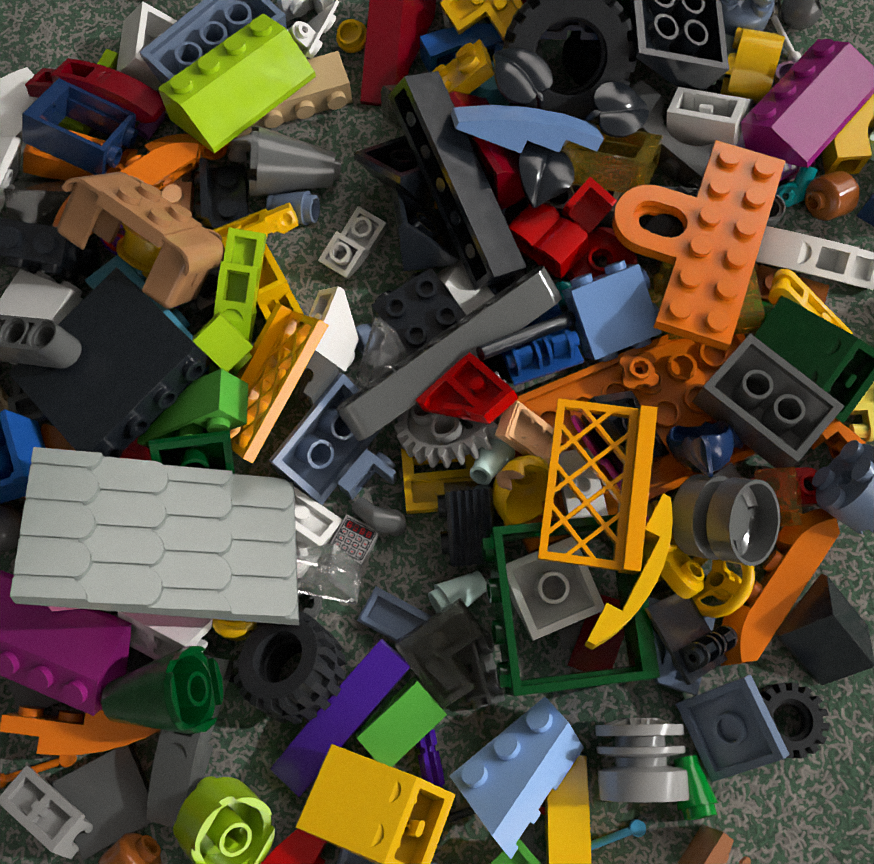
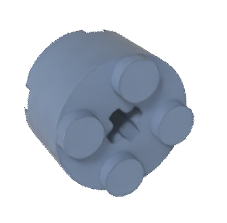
M852 440L845 444L840 454L827 467H822L815 473L812 485L817 488L816 501L820 508L858 534H863L862 531L865 530L874 533V447L869 444H861L857 440Z

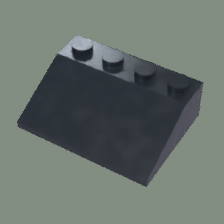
M630 0L635 57L678 87L705 91L729 70L721 0Z

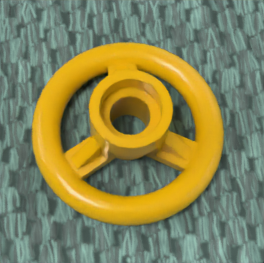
M694 557L692 560L702 567L709 559ZM720 559L712 560V570L708 573L706 581H704V589L692 597L701 615L709 618H719L739 609L752 592L755 581L754 566L740 564L742 569L741 578L727 568L725 561ZM713 595L724 604L709 606L700 600Z

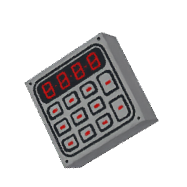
M346 514L328 548L363 567L381 533Z

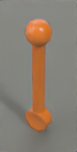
M60 755L59 758L31 766V768L36 773L58 766L71 767L75 764L77 756ZM22 770L7 775L0 773V789L4 788L8 782L13 781Z

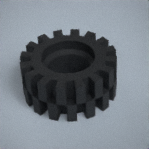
M784 682L763 687V691L759 693L772 719L776 708L782 704L793 706L801 717V727L795 735L787 737L779 733L790 754L786 758L801 759L808 757L807 754H815L820 750L817 745L824 744L827 737L822 735L823 731H829L830 723H824L823 716H829L827 708L820 709L818 705L823 702L819 696H812L810 694L812 690L806 686L799 687V683Z

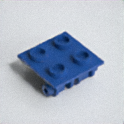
M558 303L522 329L562 314ZM569 327L501 353L514 386L584 363L578 345H580L579 337L576 331L571 332Z

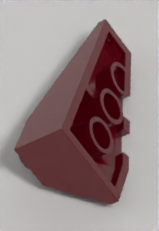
M369 0L360 104L392 107L388 95L404 76H408L411 65L420 50V36L426 35L434 20L436 0Z

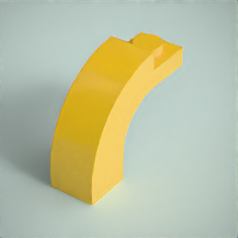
M874 94L822 151L825 174L835 171H844L849 174L860 173L871 158L872 152L868 138V129L874 127Z

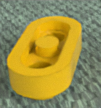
M672 533L668 555L660 575L678 596L690 599L704 589V572L696 561L691 560L687 554L682 552L676 544ZM644 541L643 553L648 558L654 545Z

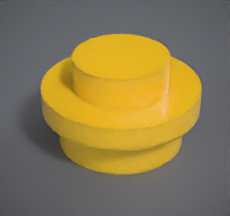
M355 19L343 21L339 25L336 34L339 47L347 53H356L362 50L366 44L367 29L362 22Z

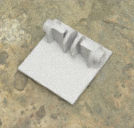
M338 0L334 1L308 23L298 21L287 29L305 57L312 59L321 48L322 42L319 39L322 33H326L336 20V16L333 13L339 4Z

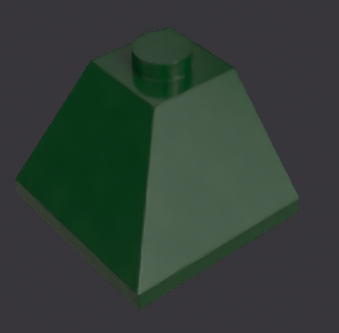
M229 430L149 440L152 461H158L163 465L230 470L235 474Z

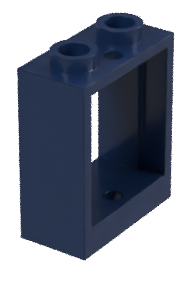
M58 78L22 113V142L91 174H105L111 167L115 168L119 164L122 154L127 148L132 149L138 137V130L135 129L136 114ZM67 116L110 137L100 146L57 125Z

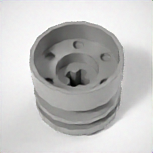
M617 718V720L604 725H595L596 736L615 737V746L596 747L598 754L616 757V766L598 770L600 800L611 802H677L689 800L687 770L667 766V757L685 753V746L666 745L665 735H684L683 724H673L659 718Z

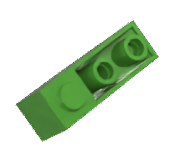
M223 369L194 380L178 396L175 403L168 407L150 425L148 430L138 437L137 443L149 448V440L230 431L247 424L248 383Z

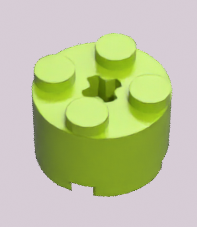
M209 776L197 784L196 789L182 804L173 826V833L182 850L194 864H261L273 844L275 828L272 826L270 808L246 784L232 777L216 778Z

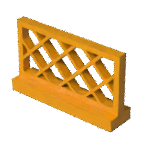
M279 303L274 307L250 351L252 358L240 369L236 376L248 383L247 424L230 430L231 447L236 454L251 463L256 459L329 326L319 319L292 311Z
M558 398L538 560L615 570L618 573L632 575L641 572L658 407L641 405L638 409ZM565 410L581 412L590 422V425L573 436L563 424ZM592 414H600L602 416L596 420ZM611 416L628 418L627 433L616 442L612 440L600 425ZM595 429L609 447L591 459L578 443V440ZM563 433L568 441L560 447ZM626 441L625 453H623L618 446ZM570 446H573L586 464L568 476L558 461L559 455ZM613 451L623 463L622 474L610 482L595 463ZM591 468L604 487L587 499L573 480ZM558 472L564 481L555 487ZM619 481H621L620 494L614 487ZM568 485L582 504L564 517L553 501L554 494ZM606 491H609L619 503L618 514L605 522L590 503ZM586 508L600 527L582 540L568 520ZM553 512L559 521L550 527ZM615 521H617L616 535L609 528ZM561 525L565 527L577 543L576 546L565 554L547 551L549 534ZM604 530L614 543L613 560L596 558L586 543ZM581 548L587 557L572 554Z

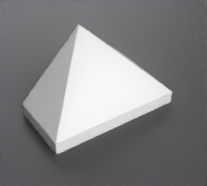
M461 258L454 265H449L436 274L466 315L495 296L488 287L475 291Z

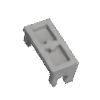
M27 765L0 795V805L50 852L72 859L79 850L73 842L74 838L82 831L90 833L93 829V825L85 819V815Z

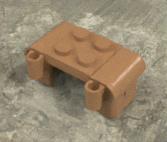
M113 172L70 178L62 186V190L65 192H72L57 230L60 235L80 249L84 250L91 232H94L110 244L116 238L122 223L155 246L162 247L142 288V292L166 309H171L196 299L210 270L219 267L221 261L224 260L225 248L221 235L211 229L203 228L201 223L191 217L192 213L188 209L178 204H172L161 196L162 192L158 188L145 183L137 177L123 172Z

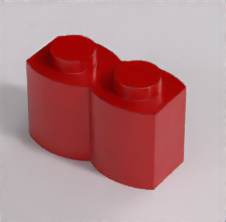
M548 203L542 204L537 208H532L529 204L508 225L521 255L534 260L539 266H544L548 273L562 279L589 250V235L585 227L577 221L571 222L561 218L557 209Z

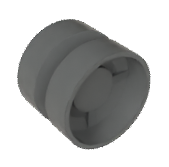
M703 474L693 475L680 486L672 506V533L675 542L682 552L689 556L712 560L720 559L735 564L756 566L767 559L775 546L780 527V508L773 488L763 480L727 478L714 475L708 478Z

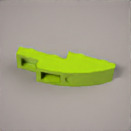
M229 227L224 260L220 263L214 316L220 312L252 344L257 313L256 301L267 236L265 233ZM214 361L209 365V374L221 369ZM232 368L228 373L237 376L240 370L236 371Z

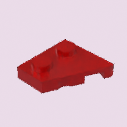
M469 352L415 401L425 412L490 424L519 397L506 382Z

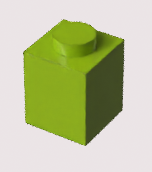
M220 312L192 337V341L221 369L227 372L232 368L236 371L240 370L252 358L249 351L253 348V345Z

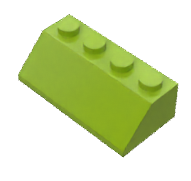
M263 13L180 73L173 76L166 83L158 87L170 120L210 151L216 153L314 79L316 74L287 29Z

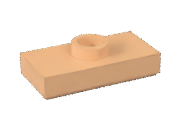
M516 400L502 413L495 436L523 456L535 455L542 457L549 466L554 428Z

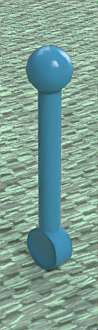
M633 819L629 823V827L591 841V850L630 835L642 837L646 833V825L641 820Z

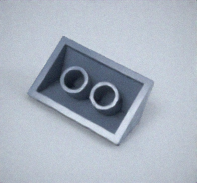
M343 373L338 374L269 459L280 476L289 482H293L295 487L321 505L337 487V483L340 480L338 475L342 468L350 460L355 462L381 431L380 429L366 439L357 441L337 412L336 408L343 401L359 391Z

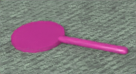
M576 415L571 417L578 433L586 428ZM590 432L582 437V440L594 457L602 452ZM603 457L598 461L601 465L605 466L613 480L619 476V473L608 458ZM619 481V482L617 483V486L619 487L620 490H621V481Z

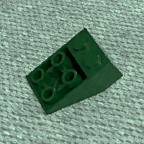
M782 295L753 334L754 337L844 405V408L834 418L839 422L844 423L874 382L873 347Z

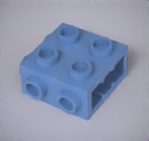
M625 260L617 261L603 267L604 274L592 278L591 273L570 280L571 287L561 290L568 311L573 312L575 315L576 323L574 328L579 337L585 358L598 360V363L602 361L607 362L617 358L619 350L629 346L631 349L645 347L652 343L651 337L662 333L661 330L653 328L659 309L651 301L648 292L650 280L646 271L640 268L639 264L626 265Z

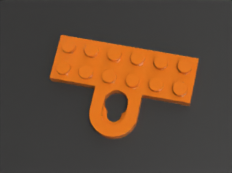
M716 140L696 197L657 185L637 186L621 196L617 202L612 219L613 230L620 243L632 252L673 265L653 328L723 351L728 350L732 342L785 160ZM647 214L653 216L670 214L682 222L684 233L672 238L663 237L643 229L639 224V218Z

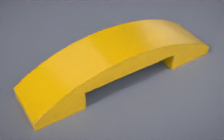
M662 494L645 527L644 541L654 545V548L622 610L606 603L584 645L591 650L609 640L631 620L657 583L668 555L672 535L673 517L670 496Z

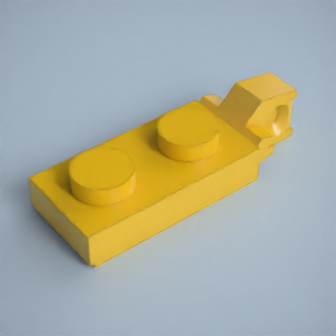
M289 202L269 211L265 208L218 227L213 231L221 235L225 248L229 227L265 233L268 237V234L271 232L275 233L278 231L285 234L297 227L298 218Z

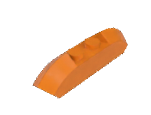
M175 134L158 138L144 145L148 154L145 156L139 154L132 157L125 163V168L119 172L137 177L161 191L167 185L176 182L199 167L202 144L189 134ZM70 195L60 207L53 227L58 226Z
M819 508L796 517L779 531L775 543L779 551L775 550L765 562L763 569L767 571L766 575L760 583L754 581L752 592L746 600L745 606L742 605L735 612L724 616L722 625L729 626L736 631L738 642L734 648L724 653L728 660L723 662L721 666L748 663L759 659L774 633L780 627L839 536L840 530L835 517Z

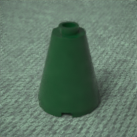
M202 646L183 647L111 680L103 690L101 707L106 717L112 722L185 734L206 732L215 724L218 718H212L215 706L222 705L223 679L218 663L214 657L207 658L201 652L206 650Z

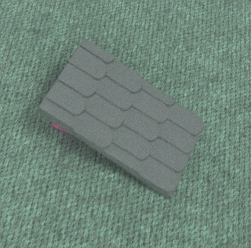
M33 447L25 496L26 501L24 502L20 538L18 540L14 565V577L12 578L10 597L15 604L48 606L51 611L92 609L299 626L295 492L293 482L275 477L233 474L230 470L171 466L151 460L105 457L102 453Z

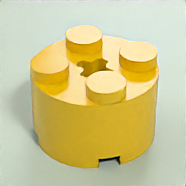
M737 27L732 48L738 49L737 53L729 54V70L725 74L731 75V78L724 77L720 94L753 99L754 104H758L771 90L785 36Z

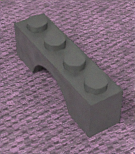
M640 79L631 88L646 103L649 116L646 123L637 132L626 138L636 145L640 154L650 157L661 166L666 176L675 178L686 188H699L714 143L705 146H693L675 139L667 131L662 120V110L666 99Z

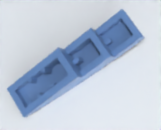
M482 105L454 107L451 112L455 129L518 153L522 152L527 141L560 152L565 140L597 152L604 140L594 123L563 113L536 108Z

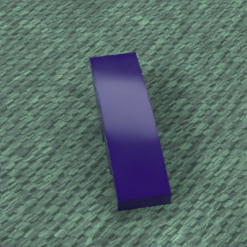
M381 639L339 686L341 690L336 697L332 694L327 701L331 705L325 711L322 708L317 711V717L306 724L270 770L300 797L315 781L330 745L333 744L343 748L387 697L411 665Z

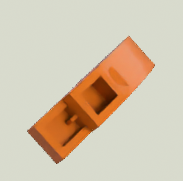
M21 705L17 712L3 714L0 722V732L39 737L36 754L83 755L103 752L129 745L161 731V729L112 722L106 717L103 709L94 716L85 713V719H83V712L61 710L58 716L44 715L45 708Z

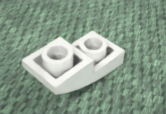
M358 206L341 233L335 232L318 261L349 279L383 237L389 227L388 224Z

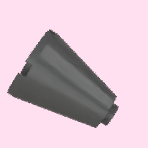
M252 125L249 196L259 197L332 187L333 180L340 179L341 160L335 159V152L261 126Z

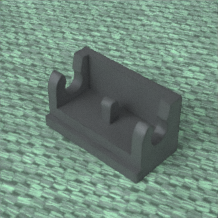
M316 350L304 369L308 380L298 394V399L301 402L307 396L311 407L339 374L338 366Z

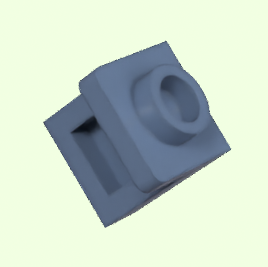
M366 448L355 462L350 460L342 468L338 475L340 480L337 484L341 492L353 500L375 473L393 485L397 481L396 471L394 470L396 465L383 453L378 452L374 455Z

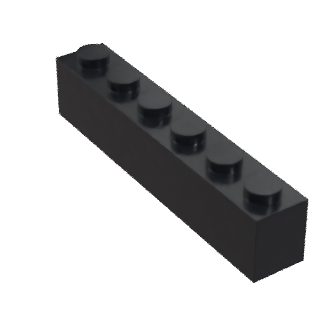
M439 71L404 76L388 95V98L475 291L508 280L524 269L526 265L467 134L455 129L451 117L454 105Z

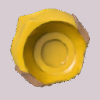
M526 455L514 458L497 473L492 488L493 504L498 515L503 520L504 526L525 524L543 513L542 503L545 501L549 466L542 457Z

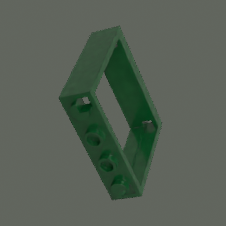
M605 515L601 517L605 522H607L615 515ZM593 517L568 520L577 534L594 532L600 527ZM559 520L551 521L550 527L557 523ZM617 521L609 526L615 535ZM542 522L498 526L486 531V538L481 540L483 560L490 563L491 578L486 580V591L489 603H495L497 620H492L491 631L494 644L500 645L502 662H497L496 665L497 679L500 688L505 687L507 695L522 696L660 678L652 622L645 611V608L649 607L647 598L637 613L623 627L629 666L520 680L503 542L540 538ZM561 525L549 534V537L570 534ZM611 541L612 553L614 554V543ZM615 571L621 610L641 572L632 575Z

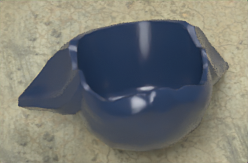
M719 420L713 424L705 421L701 426L694 427L674 426L666 436V443L676 461L686 469L704 474L708 478L713 477V471L720 470L730 461L734 448L741 449L744 445L734 429L724 420Z

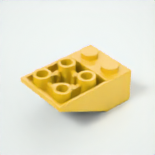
M331 744L295 827L375 864H431L456 794L417 776Z

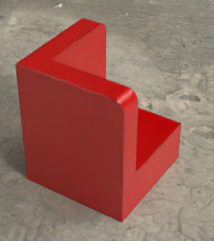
M589 177L565 204L562 214L571 222L577 221L582 224L589 235L612 210L617 200L592 177Z

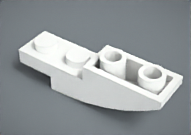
M766 226L755 262L874 290V252L831 240Z

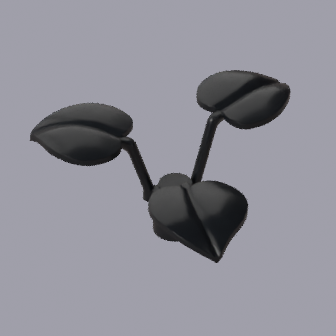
M506 48L496 51L493 55L494 77L501 94L511 103L518 105L529 104L536 98V109L543 110L544 96L541 92L548 90L553 83L552 73L547 63L539 55L526 49ZM611 81L602 84L595 91L592 100L596 110L590 112L581 120L589 122L599 117V127L605 135L621 138L637 132L646 123L649 110L646 103L632 88L621 82ZM528 141L519 154V177L523 191L532 208H537L545 202L562 195L572 185L575 176L574 167L565 153L561 151L556 152Z

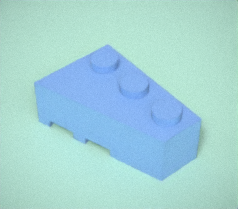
M543 697L454 771L450 778L492 837L508 857L512 859L518 849L516 845L518 839L529 823L534 825L541 814L538 810L551 789L557 790L584 747L569 722L546 697Z

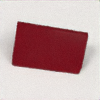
M599 594L604 606L606 603H609L621 610L619 600ZM601 612L585 618L567 666L581 672L613 668L625 635L624 628L609 640L591 650L584 645Z

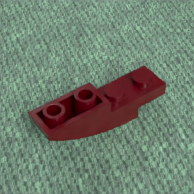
M67 58L57 69L42 68L25 84L29 97L39 98L60 78L135 113L136 121L145 124L155 122L166 110L160 93L117 70L83 60Z

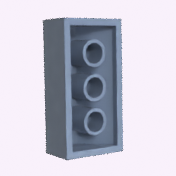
M203 0L142 49L140 55L161 85H163L263 13L287 29L286 14L270 0Z

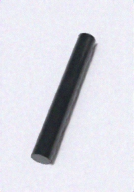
M568 311L480 345L476 348L477 356L481 361H484L572 326L576 323L575 315L573 312Z

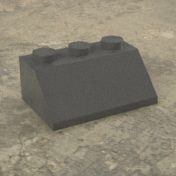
M751 333L702 387L692 401L715 421H726L745 445L782 474L799 462L844 408V405Z

